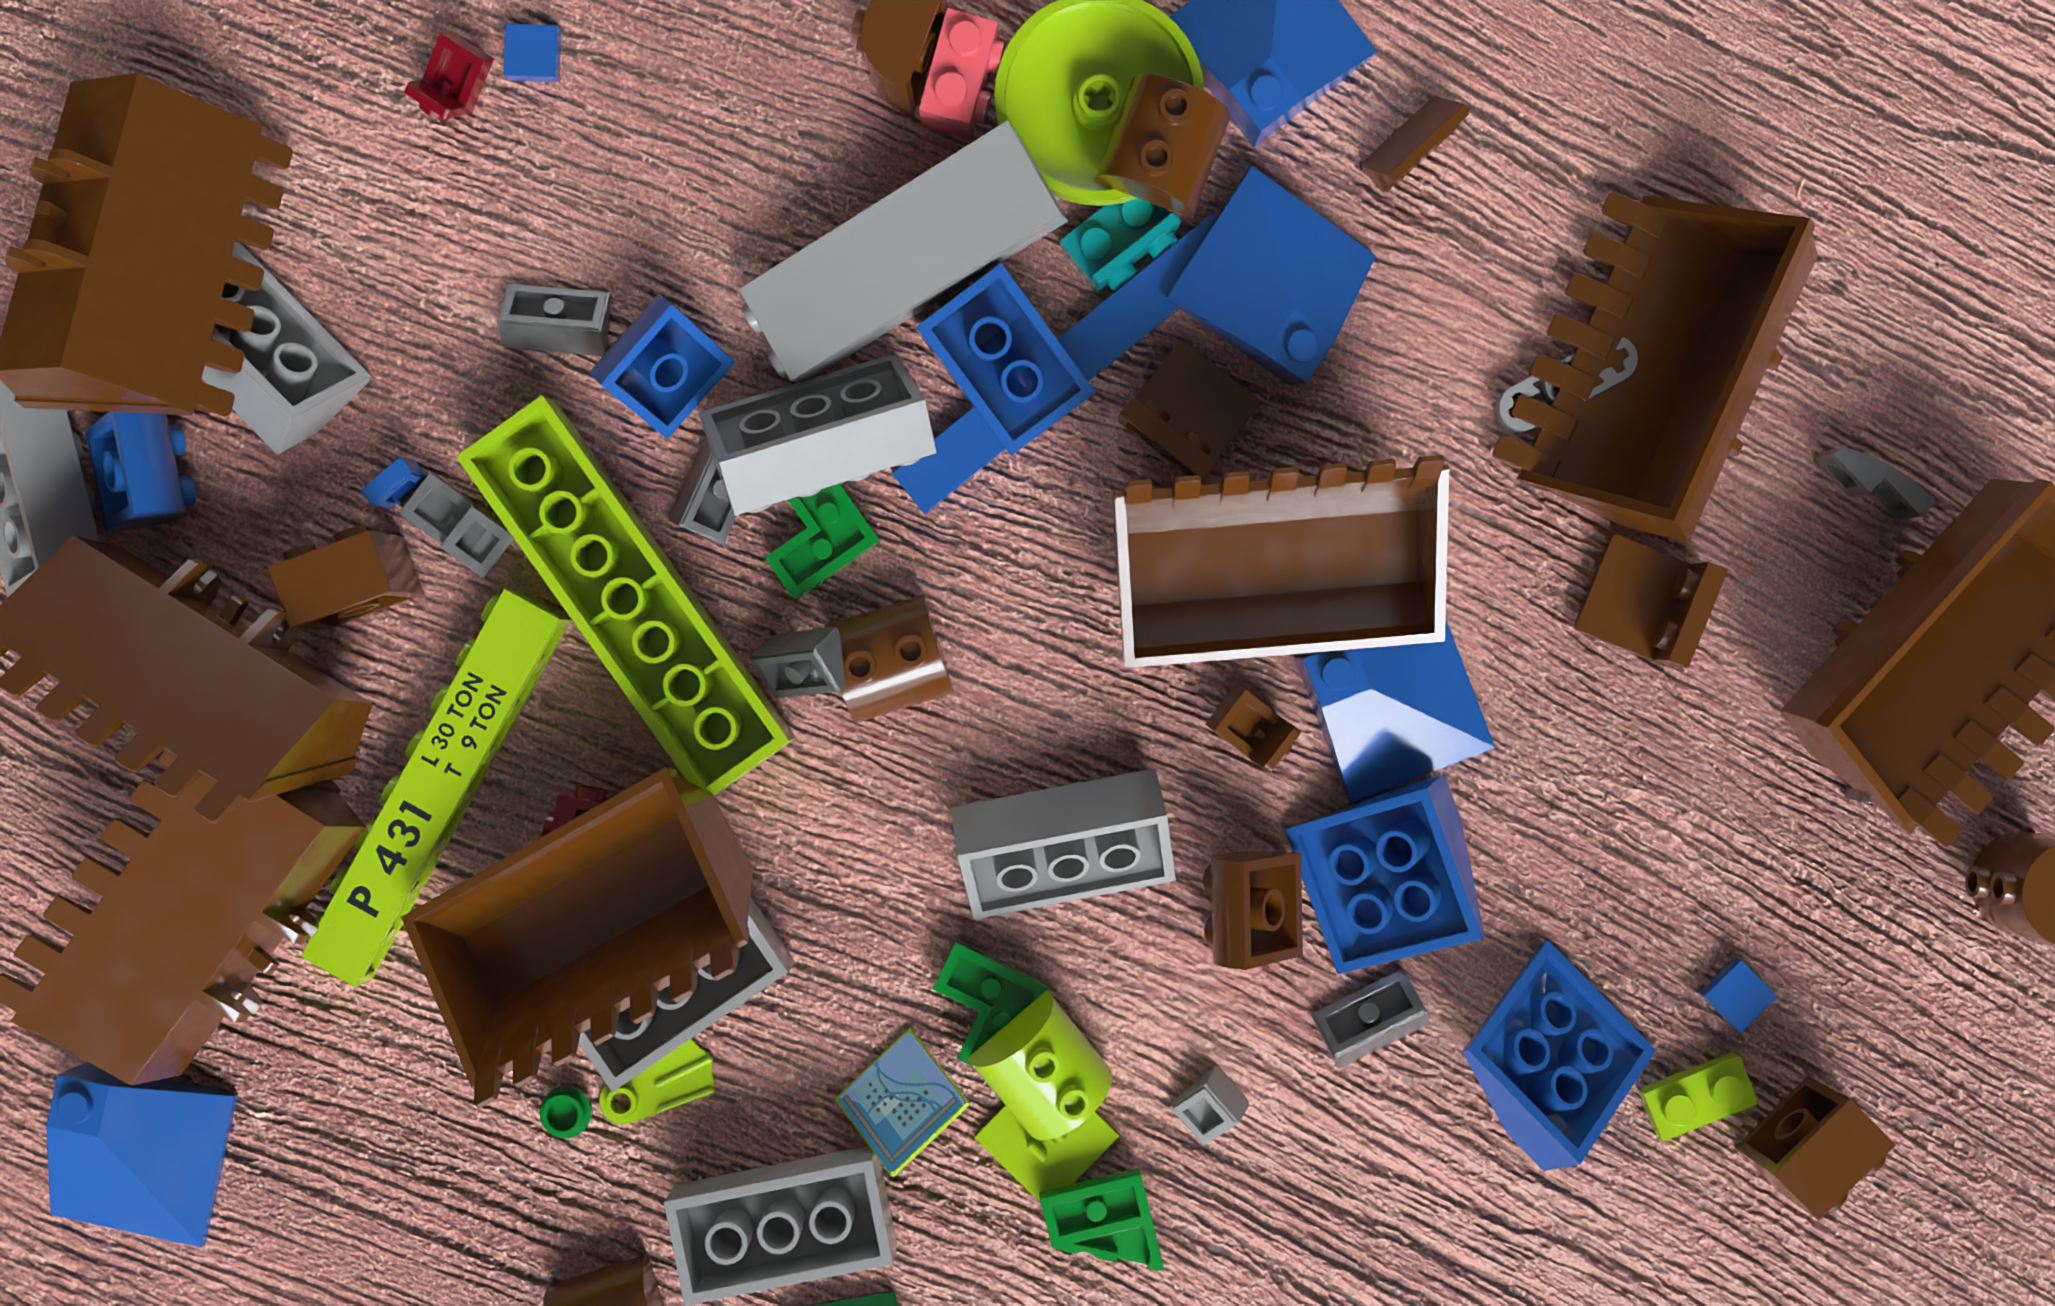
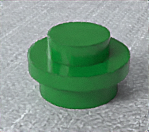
M562 1085L556 1087L541 1102L540 1120L544 1128L555 1137H575L587 1128L592 1119L593 1107L591 1100L583 1090L576 1086Z

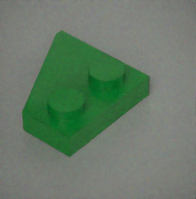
M1140 1168L1039 1192L1052 1249L1075 1254L1088 1252L1102 1260L1117 1262V1258L1147 1264L1148 1270H1165Z

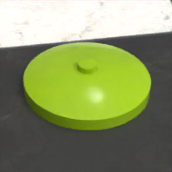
M1056 0L1032 15L1017 30L1003 53L997 71L994 92L997 125L999 126L1008 120L1017 130L1054 196L1069 202L1092 206L1125 203L1137 198L1096 183L1094 178L1132 78L1139 74L1159 75L1187 83L1204 91V80L1200 63L1191 43L1178 25L1161 10L1143 0Z

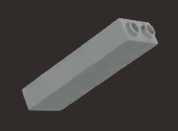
M1007 120L741 287L739 291L746 302L741 307L742 312L750 326L757 333L763 331L772 347L771 350L767 351L768 357L778 374L782 378L788 376L790 381H805L824 372L1065 224L1068 220L1017 130Z

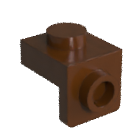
M1237 683L1205 724L1267 772H1271L1280 761L1287 757L1291 751L1292 744L1300 735L1299 729L1281 718L1247 689Z

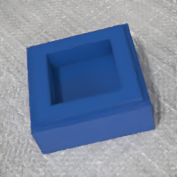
M505 24L504 76L508 81L560 82L561 30L557 25Z
M399 457L361 489L360 492L371 505L392 509L421 485L428 475L417 462Z
M1736 957L1699 992L1713 1009L1739 1033H1742L1778 998L1741 959Z

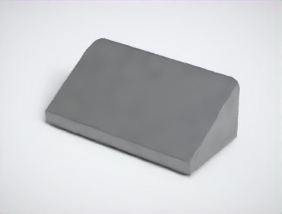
M508 284L497 321L503 345L513 349L603 356L606 353L608 342L611 294L610 292Z
M705 434L668 520L724 545L737 516L734 515Z
M835 626L774 635L750 656L753 665L774 698L841 692L846 687L839 630Z
M1403 968L1311 1014L1337 1068H1342L1430 1023L1428 1012Z

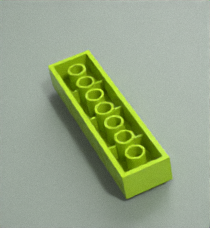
M543 395L539 396L456 456L687 781L710 792L715 797L796 739L794 733L557 402Z

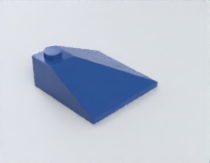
M1190 0L1169 16L1191 43L1200 63L1204 84L1213 96L1228 108L1231 114L1230 118L1253 148L1377 54V50L1339 0Z
M1251 166L1165 296V299L1289 386L1308 383L1336 340L1376 255L1255 167Z
M1447 620L1445 622V642L1314 652L1295 658L1350 803L1496 748Z
M1444 774L1389 790L1294 824L1285 829L1292 851L1301 852V875L1337 974L1480 940L1485 936L1462 821Z
M1546 940L1539 945L1462 1052L1506 1133L1543 1171L1580 1165L1656 1049L1549 940Z
M89 1062L58 1074L46 1125L50 1215L203 1247L207 1240L238 1094L166 1078L129 1085Z

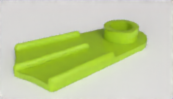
M691 1038L614 1092L606 1084L601 1091L599 1099L602 1113L611 1122L629 1124L714 1093L713 1056ZM615 1094H626L631 1100L630 1108L627 1110L618 1109L614 1104Z

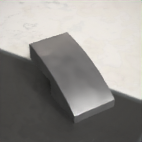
M1839 447L1820 452L1813 459L1848 497L1872 492L1898 520L1920 517L1937 502L1907 475L1893 466L1860 451Z
M434 472L429 473L398 513L440 543V548L482 578L486 576L514 539L504 526Z

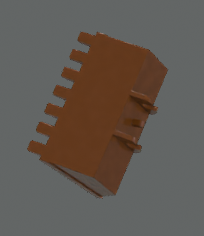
M139 73L70 82L53 148L48 156L49 161L34 157L30 164V175L42 184L28 239L25 240L23 250L10 246L4 258L6 265L18 272L0 337V380L15 395L14 401L23 408L193 415L195 408L225 417L231 414L235 395L232 392L203 383L201 379L205 366L233 374L241 372L245 353L240 349L217 342L211 338L215 324L242 332L251 330L255 314L254 310L221 296L225 282L253 291L261 288L264 269L231 255L235 241L262 250H267L271 247L274 229L241 214L245 201L273 210L280 207L284 192L282 187L251 175L254 161L282 170L288 169L293 154L292 148L261 135L263 125L243 116H235Z
M1611 192L1608 194L1601 212L1629 227L1623 243L1595 232L1590 234L1583 249L1584 255L1611 267L1605 283L1580 273H1575L1571 276L1565 289L1567 296L1593 308L1587 323H1582L1559 313L1553 316L1546 331L1548 336L1575 348L1573 359L1567 365L1539 354L1535 356L1528 371L1529 376L1540 379L1539 381L1547 382L1548 385L1556 388L1555 399L1551 401L1550 405H1547L1525 395L1517 396L1510 415L1536 426L1535 428L1538 429V432L1531 446L1505 435L1500 436L1493 449L1492 456L1520 469L1517 480L1534 488L1555 494L1622 527L1689 542L1727 456H1739L1743 443L1736 436L1766 370H1777L1783 358L1776 351L1777 345L1818 256L1812 235L1815 225L1811 218L1652 196H1643L1640 202L1617 192ZM1623 337L1628 339L1634 345L1638 356L1634 372L1623 381L1589 398L1593 388L1604 383V380L1599 376L1603 370L1610 367L1616 373L1625 370L1623 360L1629 357L1628 351L1625 347L1618 350L1616 347Z
M1444 455L1418 457L1411 468L1395 469V459L1370 461L1363 472L1347 473V464L1338 463L1322 465L1316 476L1298 477V468L1290 467L1273 469L1268 480L1249 481V472L1243 471L1223 474L1221 484L1201 485V477L1199 475L1176 477L1173 488L1152 489V480L1150 479L1126 482L1125 492H1114L1113 527L1124 668L1445 642L1449 464L1444 465Z
M2038 478L2034 482L1991 479L1922 555L1910 550H1904L1895 560L1902 567L1896 573L1899 581L1883 598H1877L1870 606L1872 610L1858 626L1851 622L1840 620L1833 627L1832 632L1839 636L1834 641L1837 649L1780 710L1810 755L1885 811L1890 819L1910 834L1916 827H1919L1944 847H1949L1962 833V828L1935 807L1947 793L1974 813H1980L1993 799V795L1966 773L1979 759L2006 780L2011 779L2024 765L2020 757L1997 739L2003 731L2010 726L2037 746H2041L2055 731L2052 724L2028 706L2039 692L2055 703V486L2052 481Z
M72 535L0 604V657L9 651L20 658L0 677V688L13 697H20L46 675L54 679L58 684L36 705L37 712L52 722H59L85 700L98 707L75 731L76 737L91 747H98L123 725L128 726L137 733L116 754L115 761L132 773L142 769L163 749L172 754L176 759L155 781V787L171 798H177L202 775L213 780L216 784L194 807L196 814L212 824L218 823L242 799L253 802L352 773L358 760L355 753L373 704L289 652L296 638L298 628H289L287 620H284L287 615L286 612L277 607L268 608L249 627L239 621L249 603L246 599L239 595H233L223 610L212 604L219 590L220 579L211 570H208L203 575L208 566L204 561L198 558L188 559L171 577H168L120 546Z
M164 751L159 761L161 764L169 767L176 757ZM205 775L197 779L177 798H171L157 789L155 783L143 780L131 795L130 800L161 820L149 834L119 818L113 819L101 835V839L132 859L122 872L91 857L83 859L72 874V878L103 896L93 911L61 895L53 899L44 911L43 917L73 934V938L63 949L33 934L26 935L14 951V956L42 971L45 975L37 986L34 987L3 972L0 973V1003L16 1012L10 1022L30 1033H38L129 1085L180 1076L224 1017L234 1022H245L250 1014H255L261 1006L262 1000L249 984L259 970L264 974L272 975L280 965L271 954L283 938L291 943L304 944L309 936L312 937L318 930L319 924L306 908L367 828L366 825L339 794L341 789L329 779L253 802L242 799L218 823L214 824L196 814L194 808L216 784V782Z
M665 767L401 916L471 1088L474 1090V1105L478 1109L498 1098L505 1074L513 1071L512 1083L517 1088L534 1080L537 1077L542 1054L551 1050L552 1063L556 1067L573 1059L577 1053L580 1034L591 1028V1042L597 1046L616 1034L619 1013L630 1007L631 1021L634 1024H638L655 1014L658 993L662 989L670 986L671 999L677 1003L696 991L699 969L710 964L711 976L715 981L726 977L737 969L738 949L746 945L749 938V928L747 925L753 869L713 795L678 776L676 769Z

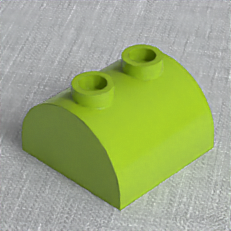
M1047 990L967 1058L1030 1136L1038 1140H1050L1060 1137L1081 1125L1104 1101L1112 1083V1071Z

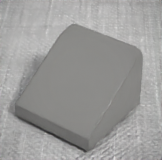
M1216 1066L1171 1104L1170 1108L1204 1146L1239 1124L1249 1107V1101L1221 1068Z

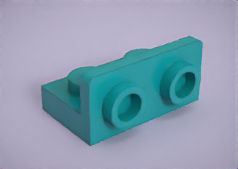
M1139 198L1125 203L1105 205L1061 239L1059 246L1096 293H1099L1107 285L1114 291L1136 274L1137 270L1133 265L1149 253L1155 259L1176 243L1178 238L1174 233L1178 231L1181 219L1175 212L1170 214L1166 208Z

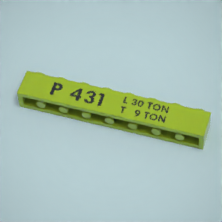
M504 589L501 595L495 594L488 601L481 615V621L485 622L476 640L470 639L460 651L456 660V666L460 669L451 686L448 684L444 685L434 698L430 711L435 714L426 731L420 730L409 743L405 752V757L409 758L405 769L401 776L395 775L386 785L380 797V802L385 805L376 821H369L366 824L367 828L355 842V848L359 852L351 866L342 868L332 882L329 893L334 895L326 911H321L314 917L319 924L318 930L312 937L309 936L307 938L309 942L300 957L354 987L374 978L404 924L401 916L409 913L572 621L518 590Z

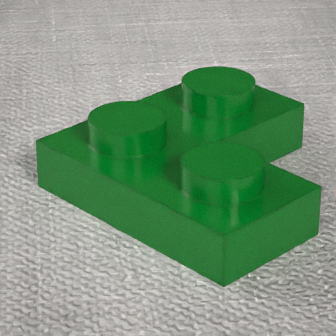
M839 483L823 488L812 496L788 499L807 528L767 555L765 559L793 599L797 601L881 541Z
M956 940L934 984L933 990L978 1011L957 1055V1059L972 1066L967 1058L1046 990L1048 991L1049 984Z

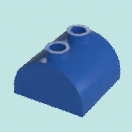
M658 294L590 370L589 374L607 391L668 439L734 365L735 361L667 299Z
M107 412L85 431L106 533L151 527L172 522L187 515L185 506H193L195 504L196 492L191 476H179L175 456L183 455L185 452V437L179 424L169 425L166 414Z

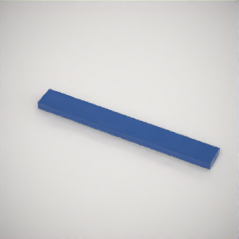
M1214 213L1057 339L1088 382L1093 380L1179 310L1178 307L1166 300L1165 296L1217 218ZM974 407L934 439L936 454L923 457L914 464L901 466L892 473L925 515L1006 450Z

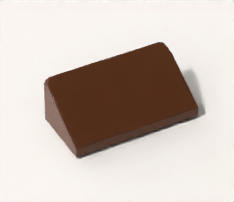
M1440 97L1431 98L1361 163V170L1383 193L1385 191L1388 193L1463 123L1469 115L1470 109L1464 103Z

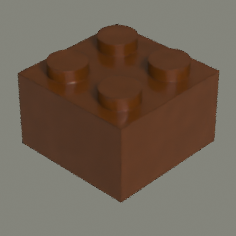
M364 525L351 527L333 535L335 543L318 549L315 544H306L290 549L283 553L285 561L267 567L282 609L287 613L285 617L289 628L329 630L424 595L404 537L384 533L383 529L367 531Z
M1807 1076L1735 1148L1780 1194L1819 1221L1825 1214L1837 1211L1847 1200L1848 1192L1863 1177L1876 1173L1884 1165L1886 1155L1896 1145L1850 1098Z

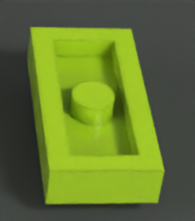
M1735 1052L1727 1053L1637 1089L1654 1133L1662 1142L1759 1104L1742 1059Z

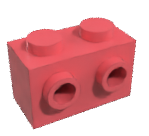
M947 8L919 107L922 127L972 140L976 123H985L992 93L986 91L991 72L997 74L1006 47V42L999 41L997 21Z

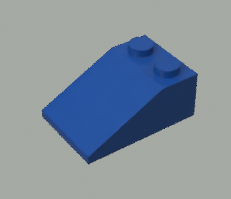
M1002 263L916 327L917 333L1011 456L1096 393Z

